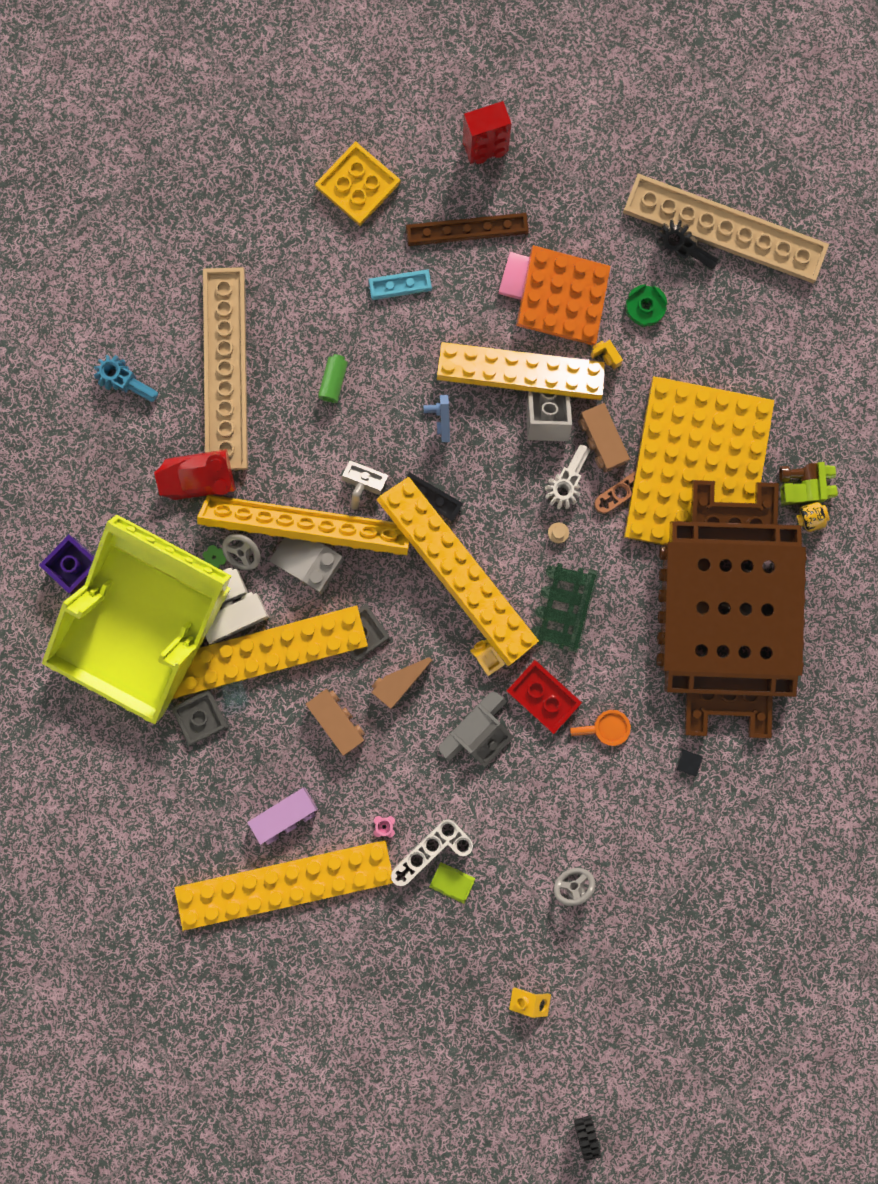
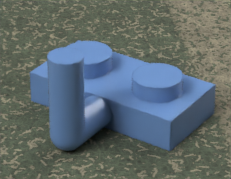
M440 395V403H436V405H423L424 413H436L437 416H441V422H437V435H441L442 442H450L448 395Z

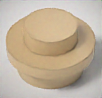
M560 522L552 524L548 530V537L554 543H563L569 536L567 526Z

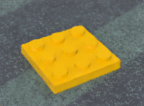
M355 141L315 183V188L361 226L401 184V180Z

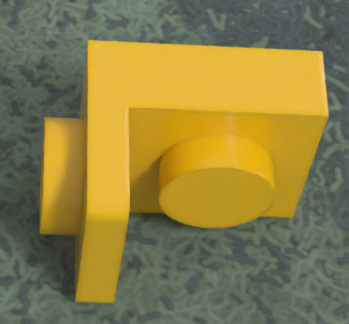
M610 340L605 343L601 341L593 346L590 355L592 359L603 353V360L607 366L611 365L613 369L621 366L623 359Z
M487 639L479 641L470 650L487 676L505 665L502 658Z

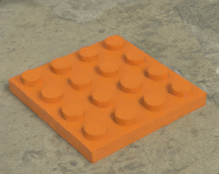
M533 245L530 251L516 326L595 345L597 343L611 266Z

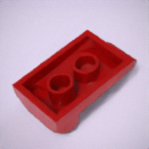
M227 449L167 458L154 472L159 495L173 500L214 494L224 495L236 490Z

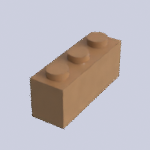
M605 403L581 412L578 423L583 432L586 431L588 435L587 444L590 450H594L597 455L595 461L598 468H603L604 473L627 464L630 458Z
M325 689L307 702L306 706L341 754L345 756L365 741L363 738L365 733L358 724L354 726L350 719L353 716L346 707L342 709L337 703L340 701L337 694L333 690L329 692L328 689Z

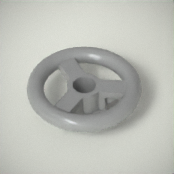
M231 534L224 539L222 544L223 554L232 566L248 571L259 565L260 551L250 538L241 534ZM233 540L240 541L235 546L229 545V543ZM230 552L236 554L239 558H241L243 564L236 561L231 556ZM253 552L254 561L251 563L249 560V556Z
M572 868L563 872L554 884L556 899L566 906H577L585 903L595 890L593 875L583 868ZM581 875L577 880L563 882L569 876ZM588 880V881H589V887H588V890L586 891V889H585V887H584V884H585V882ZM560 889L567 890L571 900L564 898L560 893Z

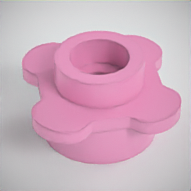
M375 817L376 829L374 830V835L376 837H393L395 834L393 830L394 817Z

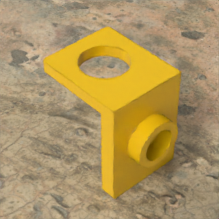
M513 988L509 1009L532 1018L548 1016L551 994H534ZM544 999V1008L540 1011V1003Z

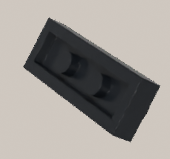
M409 472L407 477L413 481L436 512L453 522L463 503Z

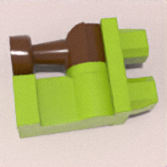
M825 462L809 463L803 468L790 470L789 466H780L779 480L781 483L789 482L790 478L801 479V484L785 483L780 487L781 506L814 502L823 503L827 499L837 497V486H827L826 479H834L836 477V467L825 465Z

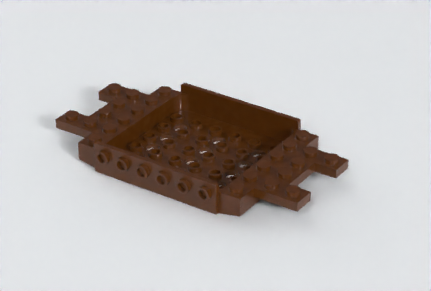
M693 480L691 522H670L669 542L664 543L663 547L660 548V560H663V569L660 568L659 581H662V590H659L658 601L662 602L661 611H658V623H661V632L657 633V644L660 645V653H657L656 664L660 666V670L665 671V692L686 693L684 735L707 736L708 715L749 716L748 737L772 738L773 696L797 697L798 676H802L804 667L803 634L805 626V564L807 555L806 547H802L801 525H778L779 483L757 482L755 485V503L714 502L715 481ZM700 559H707L709 561L710 567L707 571H701L698 568ZM723 559H727L731 563V569L727 572L722 571L719 567ZM744 560H749L753 565L752 570L748 573L741 569V563ZM765 561H771L774 564L773 572H764L762 566ZM701 601L706 602L709 607L705 614H700L696 608L697 604ZM722 602H726L730 606V611L726 615H722L718 611V606ZM743 603H748L751 606L752 610L749 615L741 614L740 606ZM764 604H770L773 607V613L770 616L762 614L761 608ZM700 644L705 645L707 648V654L703 657H699L695 653L696 647ZM721 645L727 646L729 650L728 655L724 658L719 657L717 654V648ZM747 646L750 649L749 657L741 658L738 654L739 648ZM767 646L771 649L772 655L768 659H763L760 656V650Z

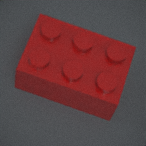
M504 101L464 113L463 145L470 164L475 162L476 164H481L488 158L494 156L495 158H500L508 152L512 123Z

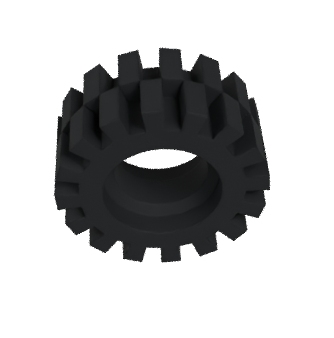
M591 1115L573 1119L584 1162L601 1158V1150Z

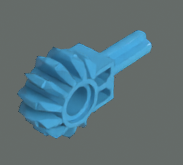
M106 355V361L103 362L102 359H99L98 362L101 365L94 366V369L97 371L94 377L99 380L98 384L100 386L105 385L106 390H110L113 386L115 390L120 389L126 393L128 390H131L150 402H154L157 399L158 392L136 380L134 373L130 371L128 366H125V360H119L117 355H114L112 360L109 355ZM116 369L115 375L108 376L110 370Z

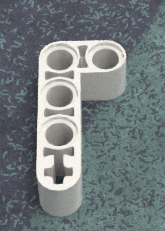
M449 819L443 820L395 866L391 874L393 883L398 886L408 884L447 845L456 854L467 856L473 848L471 839L454 821ZM445 824H451L454 827V832L451 835L443 834L442 827ZM428 840H437L439 843L438 848L433 851L429 850L426 846ZM458 841H468V849L465 851L458 850ZM414 854L421 855L423 858L422 864L417 866L412 864L411 857ZM407 862L409 868L414 870V872L411 873L409 869L405 874L406 879L400 878L398 880L396 878L398 875L396 871L403 872L407 867L404 863Z

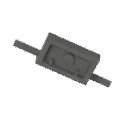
M490 692L439 745L441 754L450 762L464 747L482 766L486 767L514 738L494 717L507 702L506 699L497 692Z

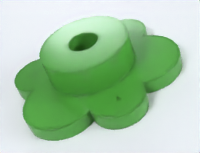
M211 545L203 553L204 561L216 568L226 563L227 559L223 555L222 548Z

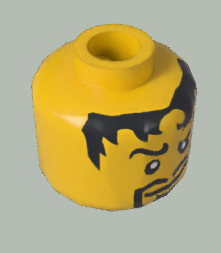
M819 502L802 506L800 508V515L796 516L801 527L804 526L808 532L825 528L827 521H830L826 506L821 505Z

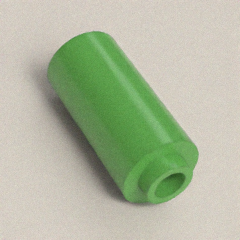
M338 354L328 357L318 394L319 399L338 403L348 365L345 357Z

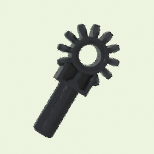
M670 220V226L664 223L662 225L663 230H658L657 235L660 238L657 239V243L662 244L660 247L661 251L668 249L667 255L675 251L676 256L680 255L686 259L690 255L710 269H714L717 266L719 259L697 245V238L692 235V232L687 231L689 225L686 224L681 227L682 220H679L677 225H674V220ZM677 234L680 239L678 241H671L669 236Z

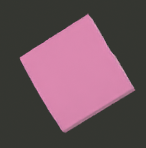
M510 252L498 294L521 300L529 257Z

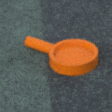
M608 710L602 712L597 717L594 726L570 728L571 736L596 734L600 742L616 746L627 740L631 725L629 719L622 712Z

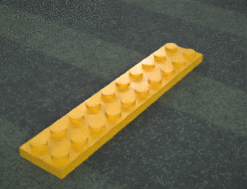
M409 477L377 498L378 503L507 666L511 665L539 642Z
M207 495L197 516V524L207 527L267 534L269 536L307 540L314 543H327L334 546L341 545L354 549H368L375 552L393 553L395 555H407L410 544L394 522Z
M358 606L201 647L197 651L172 699L368 647Z
M386 840L177 886L175 887L182 930L392 884V868Z

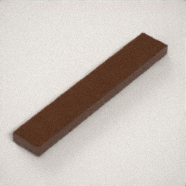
M527 212L406 225L408 246L529 234Z

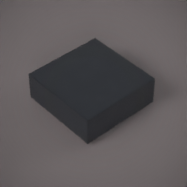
M682 749L675 769L697 777L703 756Z

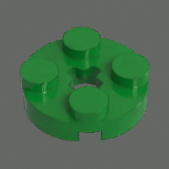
M643 284L635 287L629 293L625 303L628 317L641 327L655 325L665 315L667 298L664 292L656 286L651 287ZM643 301L651 303L649 310L642 308Z

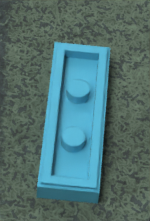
M429 269L368 279L372 300L432 291Z

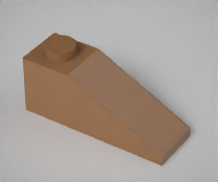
M428 657L386 675L383 679L379 677L371 686L374 689L371 693L392 709L430 665L432 659Z

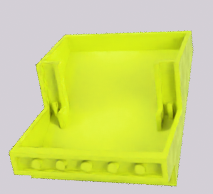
M116 515L106 523L85 585L63 602L41 664L64 675L71 681L77 682L88 690L105 697L108 701L118 704L127 711L142 717L144 720L156 724L165 714L231 589L228 587L231 575Z

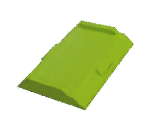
M440 862L429 887L464 904L475 878Z

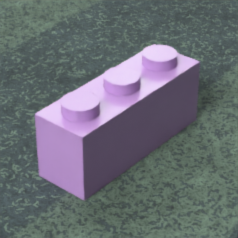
M304 787L247 823L260 845L264 842L269 845L279 839L277 834L283 830L287 834L297 827L296 822L301 819L306 822L316 816L314 811L318 808Z

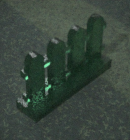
M558 563L557 566H549L546 569V575L553 579L552 587L544 586L541 589L542 597L548 599L547 606H539L535 611L536 616L543 619L541 627L534 626L531 628L532 633L539 640L537 644L543 645V641L557 644L560 650H564V646L569 647L568 651L570 653L578 655L598 577L597 570L589 569L587 574L583 573V568H578V571L565 569L562 563ZM559 581L574 584L573 592L557 588ZM580 586L584 587L583 594L578 593ZM554 601L569 604L568 611L552 608ZM575 606L579 607L578 614L573 613ZM548 622L563 624V631L548 629ZM570 626L574 627L572 634H568Z

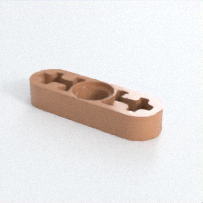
M636 471L596 498L594 507L597 512L606 514L632 496L630 487L624 482L628 481V484H631L634 481ZM623 487L627 492L626 496L618 498L615 495L616 488ZM608 493H611L612 498L615 501H617V503L614 504V501L612 500L607 505L608 509H606L605 507L600 508V499L606 501L610 498Z

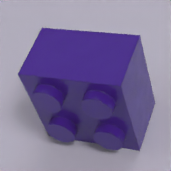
M68 534L39 566L64 590L73 595L85 585L95 556L75 537Z

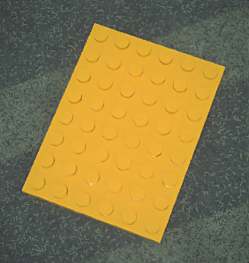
M653 376L624 538L658 545L669 542L670 522H691L693 480L715 481L714 502L755 503V485L757 482H761L775 400Z

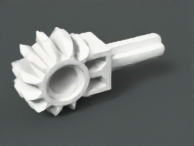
M580 445L568 468L564 467L561 474L555 476V480L549 479L550 485L545 487V490L549 493L545 495V498H553L550 502L551 506L557 502V509H561L562 504L568 509L570 503L576 504L575 498L580 496V493L576 491L580 488V485L577 484L581 478L579 472L590 453L588 447ZM563 487L567 490L568 494L561 496L557 489Z

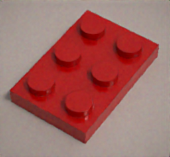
M536 660L528 666L506 691L552 734H555L582 704L576 696Z

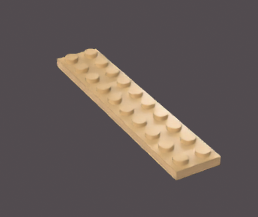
M638 174L623 211L624 214L662 227L664 223L670 226V220H674V225H677L678 221L682 220L681 227L688 224L689 228L687 231L692 232L697 241L813 284L817 279L829 246L828 243Z
M244 267L203 269L205 452L227 449L231 470H248Z

